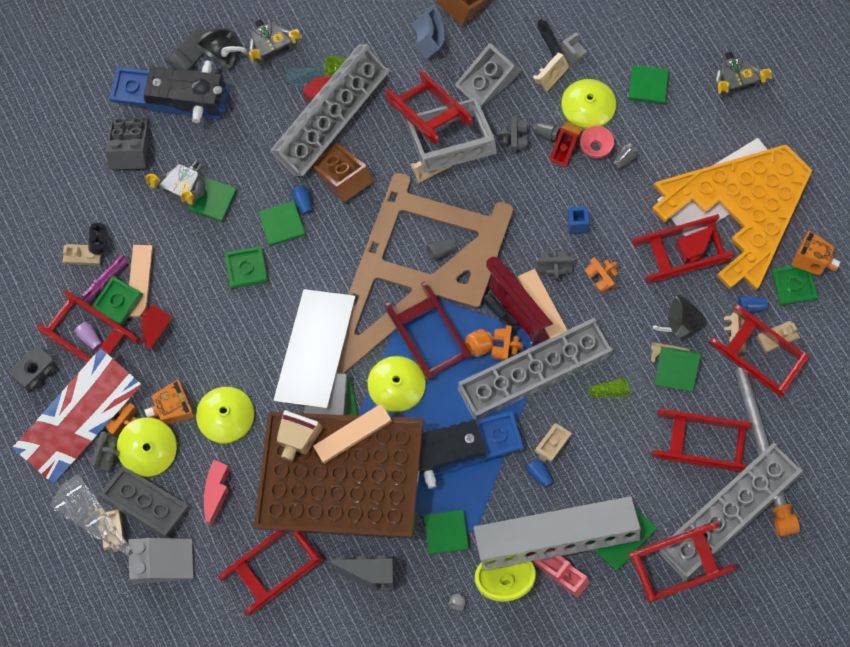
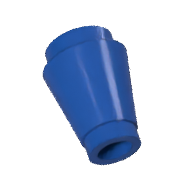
M305 185L292 189L291 197L302 214L312 212L309 189H306Z
M746 295L739 297L737 302L738 306H741L749 313L767 310L768 307L766 299Z
M538 458L525 467L528 470L527 473L544 488L553 481L543 461H540Z

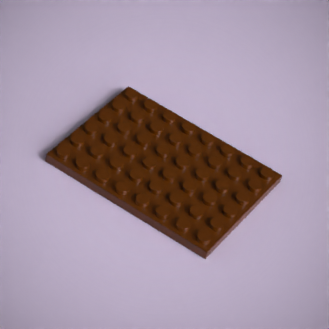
M268 412L254 529L413 538L424 430L423 418L390 417L391 423L324 464L313 446L360 416L295 413L318 421L323 429L307 454L296 451L293 461H289L281 457L285 447L277 442L283 412Z

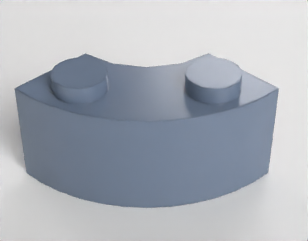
M433 5L412 23L417 33L415 47L426 60L442 46L445 34L442 19Z

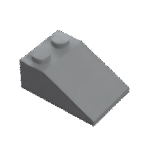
M489 43L456 82L455 86L469 99L477 98L482 108L506 88L522 69L499 48Z
M129 539V580L133 584L194 579L192 539Z

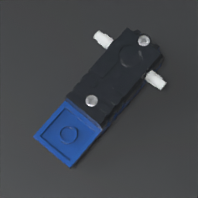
M205 61L201 72L174 70L172 68L165 69V67L156 68V66H150L149 70L117 66L110 101L145 106L151 111L189 115L193 117V122L199 123L201 117L220 119V114L226 111V97L229 96V89L222 75L211 74V61Z
M510 411L477 421L471 419L469 422L464 421L458 425L453 424L450 427L446 426L424 432L419 480L425 479L428 489L436 487V475L480 464L490 458L523 450V444L513 412Z

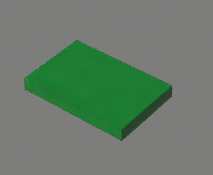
M636 508L635 511L641 529L640 541L593 549L616 572L629 559L627 554L639 549L657 529ZM628 533L625 536L631 537L635 535V533ZM615 536L608 537L605 540H613L615 539ZM591 540V541H589L587 544H588V545H589V544H593V543H595L596 541H595V540Z

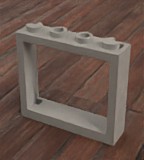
M477 98L458 103L471 117H475L484 138L424 153L416 133L419 130L406 119L408 132L425 173L497 154L495 138ZM444 106L421 112L417 115L424 122H427L449 109ZM456 117L455 119H453V120H451V121H449V122H447V123L455 122V121H458V120H461V119H459L458 117Z

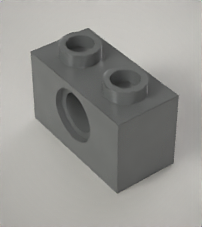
M36 345L9 374L30 393L40 386L41 381L46 376L48 377L54 372L57 365L53 359ZM38 367L37 372L30 373L33 368Z

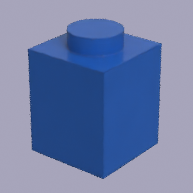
M587 206L568 208L567 222L569 234L588 232L589 217Z

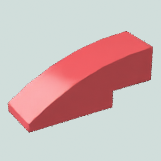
M213 460L208 472L204 492L205 520L211 527L229 492L224 483L230 469L228 465Z
M547 549V550H546V552H552V551H553V550H551V549ZM530 552L528 556H532L536 554V552ZM561 556L531 561L576 598L590 584L586 575L571 566V563Z

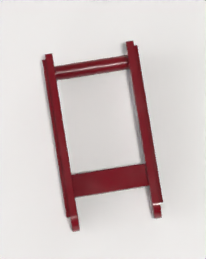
M490 257L486 262V267L491 273L487 285L506 310L519 322V326L530 338L529 343L531 346L550 339L543 328L553 325L551 320L498 257Z
M424 281L421 283V286L428 297L425 300L399 314L395 313L388 301L384 305L426 379H429L468 358L471 354L430 286ZM434 308L459 348L460 353L429 370L403 325Z

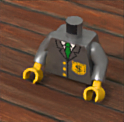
M262 19L257 20L254 23L256 30L251 33L252 39L249 41L248 53L251 62L258 58L261 64L264 65L292 51L291 41L294 44L296 39H302L297 29L291 31L282 26H277L275 22L266 25Z
M728 52L723 55L724 62L721 63L719 70L716 71L713 83L718 89V94H721L722 91L725 98L756 89L760 81L759 79H761L762 83H765L766 78L772 79V73L770 69L762 70L753 63L748 62L745 57L735 59L733 52Z
M193 161L189 168L179 164L165 174L158 176L155 174L146 175V184L150 183L151 188H156L158 184L166 195L193 208L197 199L204 196L205 181L199 174L203 166L197 161Z

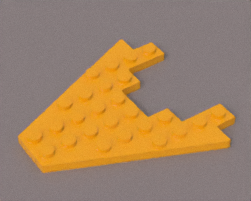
M782 145L654 183L653 187L664 198L653 206L652 211L665 223L691 201L704 214L719 203L743 227L731 238V241L743 253L721 270L717 277L729 290L744 279L756 291L767 271L812 169L787 145Z

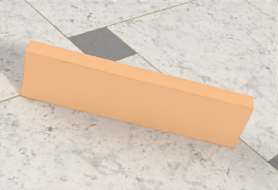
M133 245L129 286L144 295L128 318H142L140 314L148 303L153 246Z
M533 269L517 277L519 283L553 323V325L544 328L546 334L552 338L567 331L536 270Z
M380 404L318 442L313 447L325 464L385 427L392 420L383 405Z

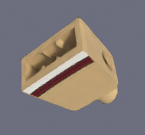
M284 410L277 436V442L285 447L281 457L293 461L296 451L307 454L323 429L318 421Z

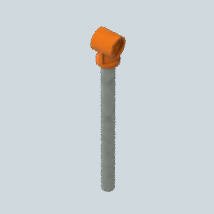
M738 368L735 370L750 423H752V431L758 451L761 455L769 447V443L748 373ZM782 493L774 501L775 507L772 509V513L776 515L774 525L779 537L800 532L797 516L795 513H791L792 505L786 503L784 493Z

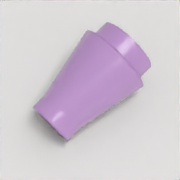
M83 322L74 330L76 337L91 347L92 350H96L101 346L102 342L99 340L91 324Z

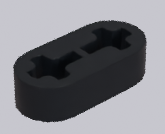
M93 223L89 229L88 250L95 255L104 253L106 247L107 228L102 223Z

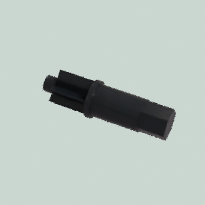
M542 19L538 20V26L536 27L553 58L557 53L564 54L548 22Z
M487 294L482 301L499 318L500 322L505 326H512L514 331L519 328L517 326L519 322L491 294Z

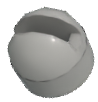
M458 593L451 596L448 606L458 611L464 610L465 597Z

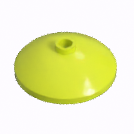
M579 80L565 90L561 102L562 112L571 124L580 128L603 127L615 114L616 98L612 90L598 80Z
M392 356L381 360L373 367L368 377V392L371 399L377 406L382 404L388 412L399 413L412 409L420 402L425 392L426 382L422 370L414 361L405 357ZM399 378L400 381L395 383L393 382V379Z
M219 387L208 392L199 402L196 411L197 425L202 434L209 440L221 444L233 443L243 438L250 431L255 417L254 407L250 398L241 390L233 387ZM222 409H227L225 414L220 413Z
M140 418L132 421L122 430L118 438L117 451H119L118 457L125 468L139 476L150 477L162 473L171 465L176 455L177 444L172 430L164 422L155 418ZM145 443L150 444L151 448L149 451L143 449Z
M509 556L505 559L512 560L516 558V556ZM488 560L485 563L491 564L494 563L496 560ZM481 562L475 572V583L479 592L491 600L502 602L516 600L527 594L533 587L536 579L535 568L532 562L483 571Z

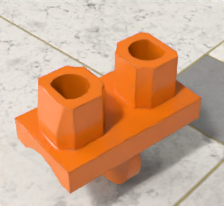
M592 258L590 260L592 263L585 271L591 279L599 273L603 278L595 283L597 288L602 293L610 288L613 290L617 288V284L609 274L611 273L616 277L618 272L615 269L619 264L616 261L610 263L606 259L603 262L606 266L604 268L598 259Z
M506 325V329H495L494 341L504 342L503 347L493 346L491 358L504 361L508 359L509 349L512 350V356L517 355V351L523 350L524 345L519 342L518 336H514L513 341L510 342L512 326Z
M125 403L117 412L120 414L117 420L112 418L105 425L111 436L118 437L129 423L137 419L134 417L137 410L133 404Z

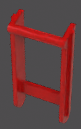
M422 70L419 71L422 84L402 95L396 96L389 88L386 89L387 95L385 96L392 108L395 107L433 144L439 142V138L434 130L456 117L468 126L473 123L471 115ZM428 89L449 110L424 122L404 101Z
M719 214L633 239V246L650 243L660 271L645 278L646 283L657 282L731 260L734 253L733 251L725 253L715 223L720 218ZM712 226L713 232L711 237L718 255L671 269L661 239L702 227Z
M64 290L63 294L68 301L47 328L40 323L37 325L40 333L86 363L91 360L90 356L53 333L74 304L113 329L100 347L108 355L111 354L123 337L137 345L140 343V340L133 333Z
M735 305L733 311L743 318L745 322L727 347L711 338L709 344L776 395L783 398L804 364L806 365L810 356L800 351L744 308ZM755 328L798 359L780 386L737 355Z
M665 409L657 410V416L674 419L670 452L654 450L651 452L652 457L732 470L734 472H742L747 467V464H742L746 430L752 427V423ZM686 421L738 429L734 462L682 454Z
M719 521L704 524L627 554L628 558L633 560L646 593L644 599L648 603L728 574L737 568L735 563L717 568L704 533L719 527ZM692 537L706 573L654 592L640 556Z
M276 531L218 576V579L223 581L237 572L255 596L257 601L244 611L246 616L255 613L325 559L323 555L317 554L301 532L291 533L311 560L268 593L246 564L289 531Z

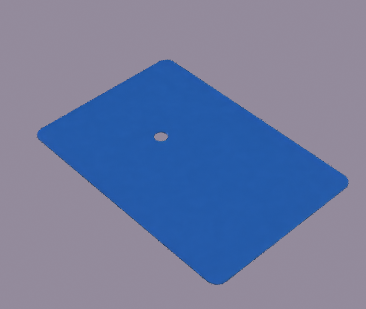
M437 298L463 343L467 335L478 329L489 332L493 336V340L495 329H506V326L497 319ZM434 308L403 325L429 370L460 353L459 348ZM518 328L516 331L511 330L510 342L513 341L514 336H518L519 342L524 345L523 350L517 351V354L534 347L530 345V338L522 328ZM398 330L393 332L381 360L392 356H401L411 359L417 364ZM493 341V346L503 347L504 342ZM510 349L508 352V358L513 357L511 355L512 350ZM492 350L480 357L471 355L429 379L425 377V392L415 407L405 412H386L389 417L423 418V433L446 426L450 427L453 424L458 425L464 421L469 422L473 418L457 389L458 382L494 366L502 360L491 358ZM399 378L393 379V382L395 383L400 381ZM369 392L358 416L364 415L377 406L371 399ZM527 397L484 418L512 411L517 425ZM505 455L487 459L480 464L436 475V487L428 489L425 479L419 480L415 513L424 516L425 514L463 510L466 533L474 532V526H478Z

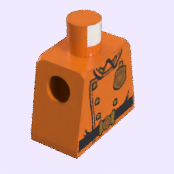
M808 231L791 265L810 273L821 275L825 267L835 272L840 261L831 257L834 250L831 244L813 232Z
M179 380L153 394L151 397L155 406L144 410L147 418L159 416L166 425L194 418Z

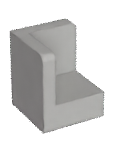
M577 32L562 41L561 50L564 53L563 55L572 65L587 54V51L578 42L579 35Z

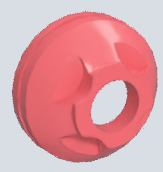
M589 127L581 135V149L591 158H603L613 149V135L604 127ZM597 142L602 148L595 151L591 148L592 143Z

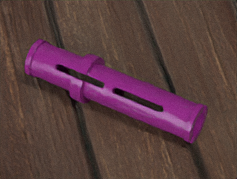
M119 254L110 266L97 279H94L88 289L81 294L84 300L87 299L86 301L90 303L100 291H103L111 277H115L129 263L126 258L123 259V255Z

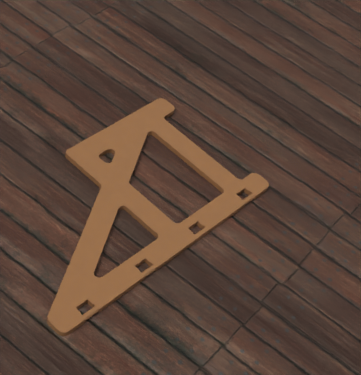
M395 173L391 179L386 197L383 200L349 291V295L358 296L359 299L357 304L352 307L336 374H345L397 330L390 316L386 313L362 334H355L373 282L376 279L412 290L411 293L393 307L396 314L428 298L421 286V283L424 281L430 286L436 297L479 308L491 277V273L486 267V262L490 257H497L513 213V207L510 204L498 202L493 209L492 215L486 216L409 194L407 191L411 182L410 177L405 174ZM392 193L397 194L395 202L389 201ZM400 212L410 213L478 233V237L433 274L417 271L382 259ZM373 243L378 245L376 253L370 252ZM465 272L471 274L467 284L457 282V279Z

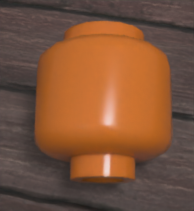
M478 329L466 336L464 344L471 355L480 357L492 350L494 340L489 332Z

